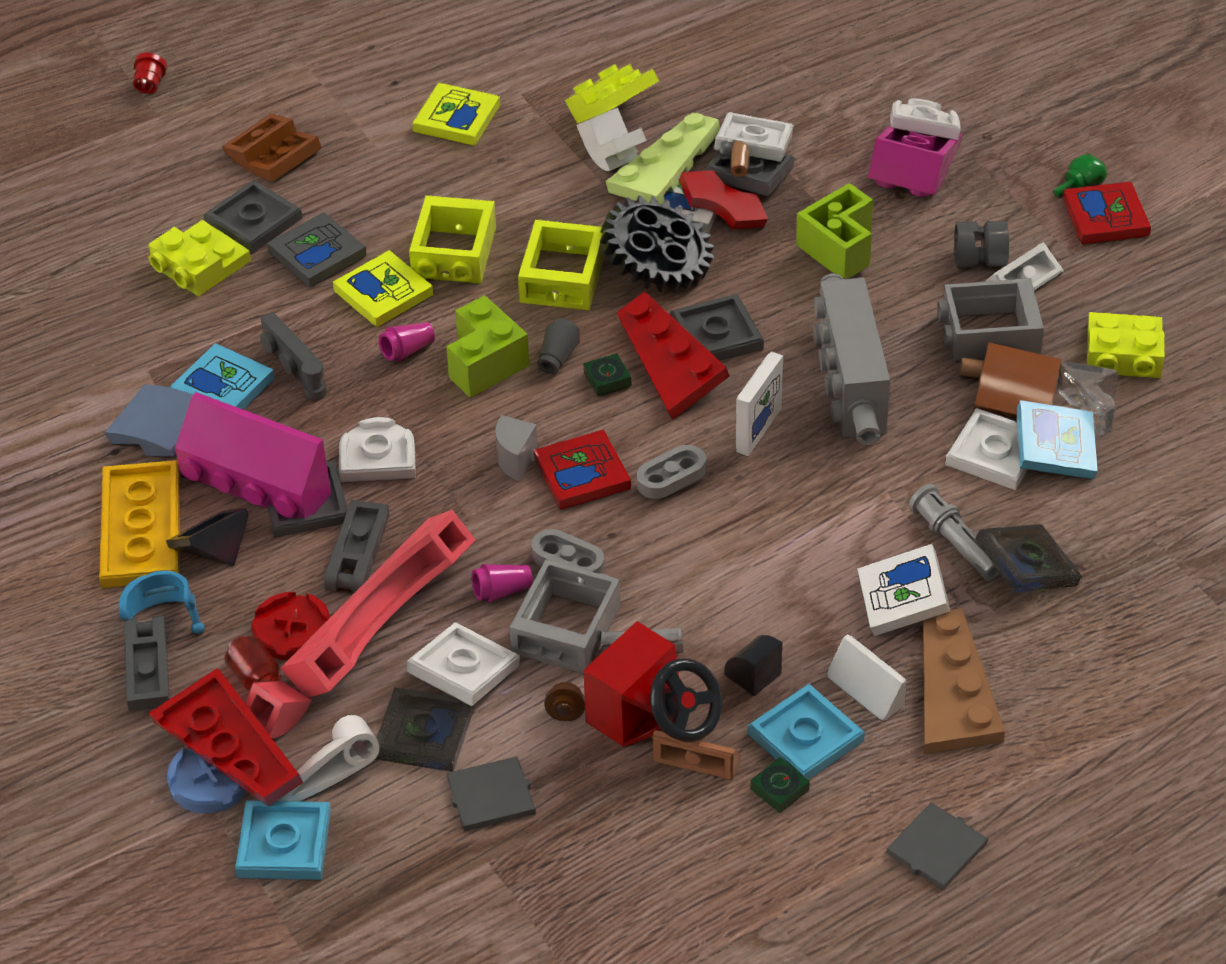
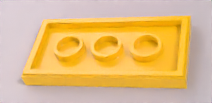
M178 460L104 466L102 470L99 575L101 588L127 586L138 577L156 571H172L180 574V551L169 548L166 540L180 533V469Z

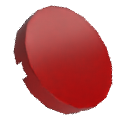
M283 592L271 596L258 606L251 624L252 636L257 648L267 656L280 660H289L330 618V613L325 603L315 595L306 593L305 597L296 595V592Z

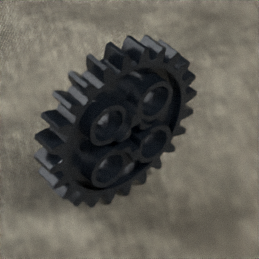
M638 196L636 202L630 198H626L624 204L617 202L614 209L609 210L600 231L603 233L600 243L606 245L603 253L613 255L610 265H621L622 268L619 274H632V283H636L639 279L643 280L645 289H649L651 284H656L659 292H663L665 286H668L673 293L677 292L679 286L686 291L689 290L691 283L697 286L701 278L706 276L711 266L710 264L714 258L711 252L714 245L707 243L711 236L710 234L701 233L704 224L692 222L693 213L684 216L681 213V205L672 209L670 208L669 200L666 199L663 205L658 204L655 196H652L649 203L642 196Z

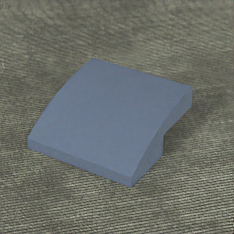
M144 385L106 430L105 434L111 444H139L146 456H174L176 454L175 446L193 394L165 386Z

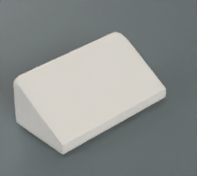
M1042 242L994 273L985 282L1031 278L1033 289L1036 290L1061 274L1064 270L1045 243Z
M848 634L844 636L828 668L827 677L882 721L887 720L904 707L906 679Z

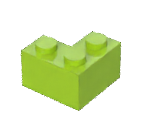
M848 183L798 212L796 246L832 273L840 275L843 279H849L870 266L873 199L851 183Z
M483 295L455 310L457 341L446 346L449 378L470 398L530 366L528 334L487 296Z

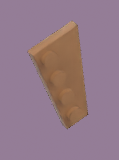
M962 608L950 610V612L923 620L924 754L1004 742L1005 729Z

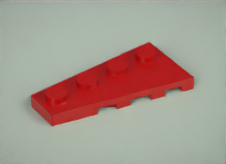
M645 291L616 312L672 420L730 377L727 367Z
M216 668L149 713L155 724L267 806H270L303 784L297 770L219 668Z

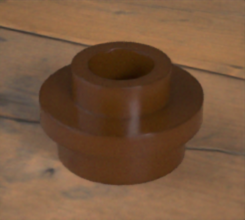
M561 682L553 686L546 694L545 710L556 720L573 721L584 713L585 697L575 684Z

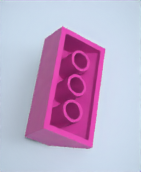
M197 392L193 394L175 446L181 475L189 480L198 481L216 488L222 493H229L247 500L253 505H260L267 509V505H273L282 516L293 519L300 517L306 519L307 516L314 515L331 496L323 439Z

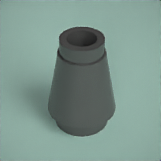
M558 318L546 327L537 363L542 371L550 374L557 373L580 343V330L576 324L567 319Z

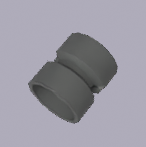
M976 221L955 222L954 259L956 268L977 267L980 262H983L986 267L1007 266L1009 259L1007 221H986L983 227H980ZM975 241H981V247H975Z

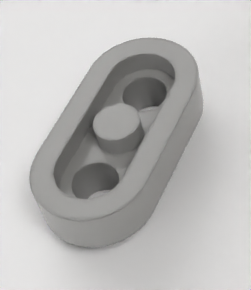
M681 445L644 463L637 471L638 491L645 497L660 499L698 481L706 473V455L704 451L693 445Z
M556 529L543 530L532 539V558L541 567L545 559L595 573H604V554L599 547Z

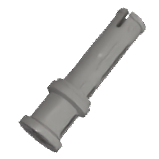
M926 484L913 494L909 501L911 511L915 514H921L929 523V529L936 535L944 536L985 581H991L1003 571L1002 567L1005 566L1004 562L963 523L959 509L955 505H949L940 496V490L935 484Z

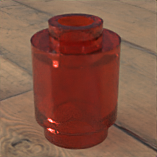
M242 636L229 644L224 661L247 691L251 690L253 683L280 681L279 665L257 637Z

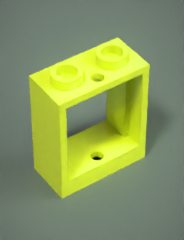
M426 195L409 250L410 267L424 279L481 284L496 230L494 201ZM430 231L476 235L472 251L426 247Z
M535 220L518 275L520 303L590 311L605 257L603 253L605 245L600 243L603 235L600 232L602 227ZM540 251L588 255L583 274L537 269L536 265Z

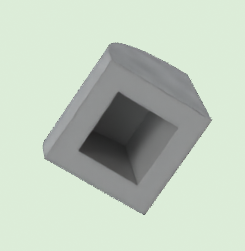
M501 415L495 429L498 464L506 475L520 481L534 458L533 450L538 448L536 424Z

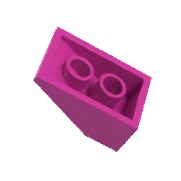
M890 124L876 138L867 178L876 180L877 185L885 188H896V186L908 188L909 193L916 196L929 197L930 194L935 195L942 186L963 134H959L958 140L892 128Z

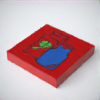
M1131 181L1064 189L1063 201L1081 244L1150 236L1151 225Z
M604 429L533 450L534 460L560 510L631 489V479Z

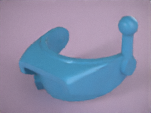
M156 571L142 575L136 580L131 581L120 596L119 614L121 620H130L138 612L153 605L178 601L184 602L186 609L190 613L193 623L191 631L199 635L205 630L204 624L199 619L195 596L192 594L186 577L179 573Z

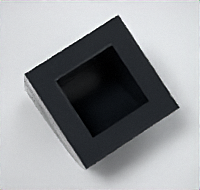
M768 635L757 636L726 662L724 675L751 695H757L782 674L783 642Z

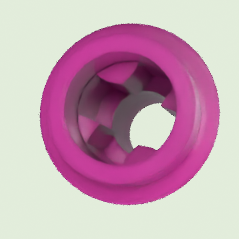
M428 322L387 327L385 332L379 335V347L381 353L388 361L395 360L400 362L434 342L435 333L433 327Z
M482 564L479 569H474L471 575L472 588L478 601L486 600L488 603L531 588L533 584L531 569L528 565Z

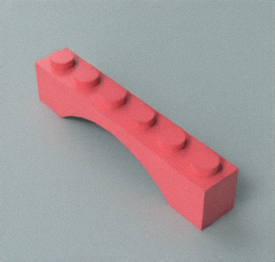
M450 510L428 518L281 667V670L300 693L310 698L330 692L355 666L362 650L381 626L414 594L451 566L476 540L454 511Z

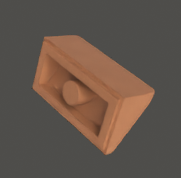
M657 730L653 733V761L730 780L734 779L740 762V754L736 749L699 740L682 742L671 738L665 732Z

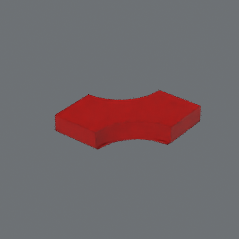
M714 170L682 172L679 182L691 208H703L714 212L727 222L731 230L765 227L768 218L757 193H745L729 187L719 179Z

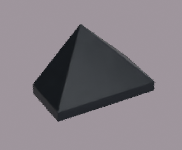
M246 508L221 511L166 540L167 545L171 549L234 566L248 520V511Z

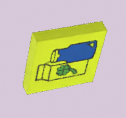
M438 83L413 121V132L476 146L501 105L500 96Z
M390 250L333 281L334 292L375 327H379L433 296V286Z

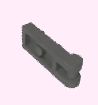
M274 312L261 317L263 333L260 335V339L265 350L269 354L274 353L280 360L284 370L288 374L293 373L304 385V393L307 399L312 401L323 399L327 391L326 383L322 379L324 377L322 362Z
M351 500L324 579L325 590L338 592L342 588L349 589L354 594L369 579L390 516L389 505ZM344 568L353 569L354 573H343Z
M165 615L152 617V621L137 622V619L124 620L126 692L129 711L157 708L170 699Z

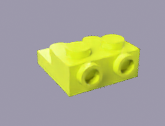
M614 64L599 72L600 79L593 83L591 79H588L573 88L575 94L567 98L565 102L578 124L614 109L657 83L659 79L653 69L641 74L638 69L633 70L630 64L619 69Z
M201 220L185 232L173 227L148 244L150 253L148 258L151 266L157 272L164 273L173 279L179 287L188 289L198 297L251 261L248 249L204 220Z
M1089 312L1087 327V373L1161 378L1164 363L1162 317Z

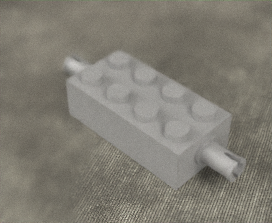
M827 274L820 281V297H814V312L816 319H819V323L813 324V339L815 346L821 345V349H819L820 370L827 371V375L824 378L826 396H833L834 400L830 404L832 422L839 423L842 438L856 436L860 444H874L880 439V434H887L890 377L865 278L843 279L838 274Z

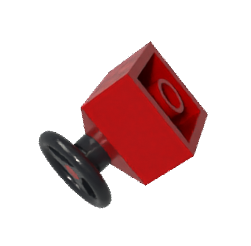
M638 621L583 670L586 723L622 747L653 736L655 730H663L668 736L678 741H698L709 735L720 719L722 694L713 673L696 660L687 658L677 659L675 644ZM689 671L696 674L702 679L708 690L696 692L694 689L686 687L680 679L679 672ZM710 703L709 712L704 722L697 728L685 729L690 712H693L698 705Z

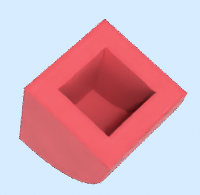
M283 681L253 683L245 704L273 739L290 731L303 717L312 700Z

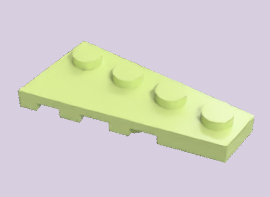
M700 113L687 115L683 121L670 131L664 133L659 140L647 149H644L626 166L621 167L617 173L606 180L608 193L635 201L638 196H642L647 203L650 202L652 196H655L658 204L662 205L665 201L664 194L667 191L673 192L679 184V175L683 171L689 172L693 167L695 155H702L715 139L720 130L719 120Z

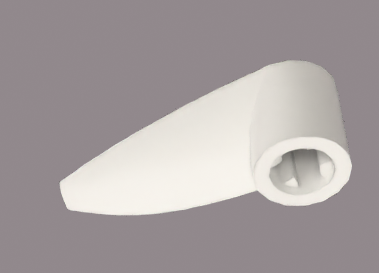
M347 715L337 721L332 729L333 741L319 750L297 770L303 784L277 801L304 800L342 781L375 760L379 753V743L367 723L356 715Z

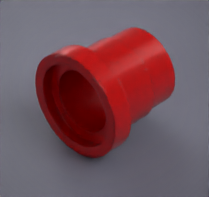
M144 52L137 55L134 61V88L144 94L155 93L161 78L166 74L168 67L166 61L154 53Z

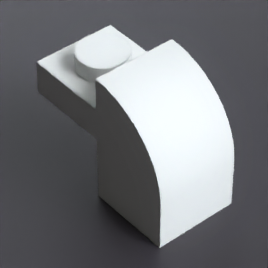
M618 108L576 125L589 155L605 171H611L631 162L638 156L635 145L647 141L642 128L627 132Z

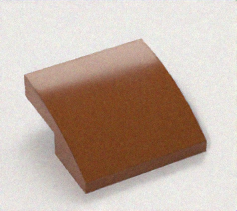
M272 113L222 146L224 152L240 166L271 182H274L322 149L318 136L296 131L293 119Z
M988 343L973 409L978 408L992 414L1017 419L1016 408L1020 400L1052 405L1061 359Z

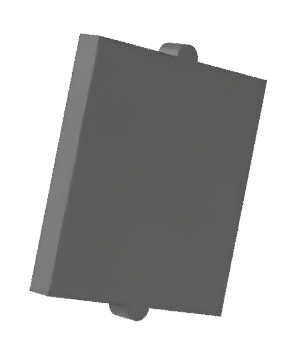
M517 756L447 773V779L453 794L451 804L453 808L458 810L464 831L536 814L529 792L531 788L530 780L525 779Z
M931 802L887 847L886 854L908 867L912 875L919 874L944 890L986 846L988 838L963 823L964 819L962 817L955 818Z

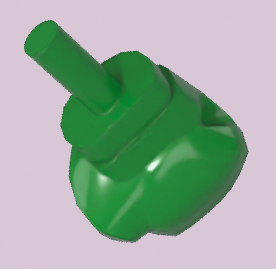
M1088 153L1075 158L1068 166L1069 171L1065 173L1066 182L1054 189L1053 193L1056 197H1059L1064 193V189L1102 184L1108 175L1106 165Z

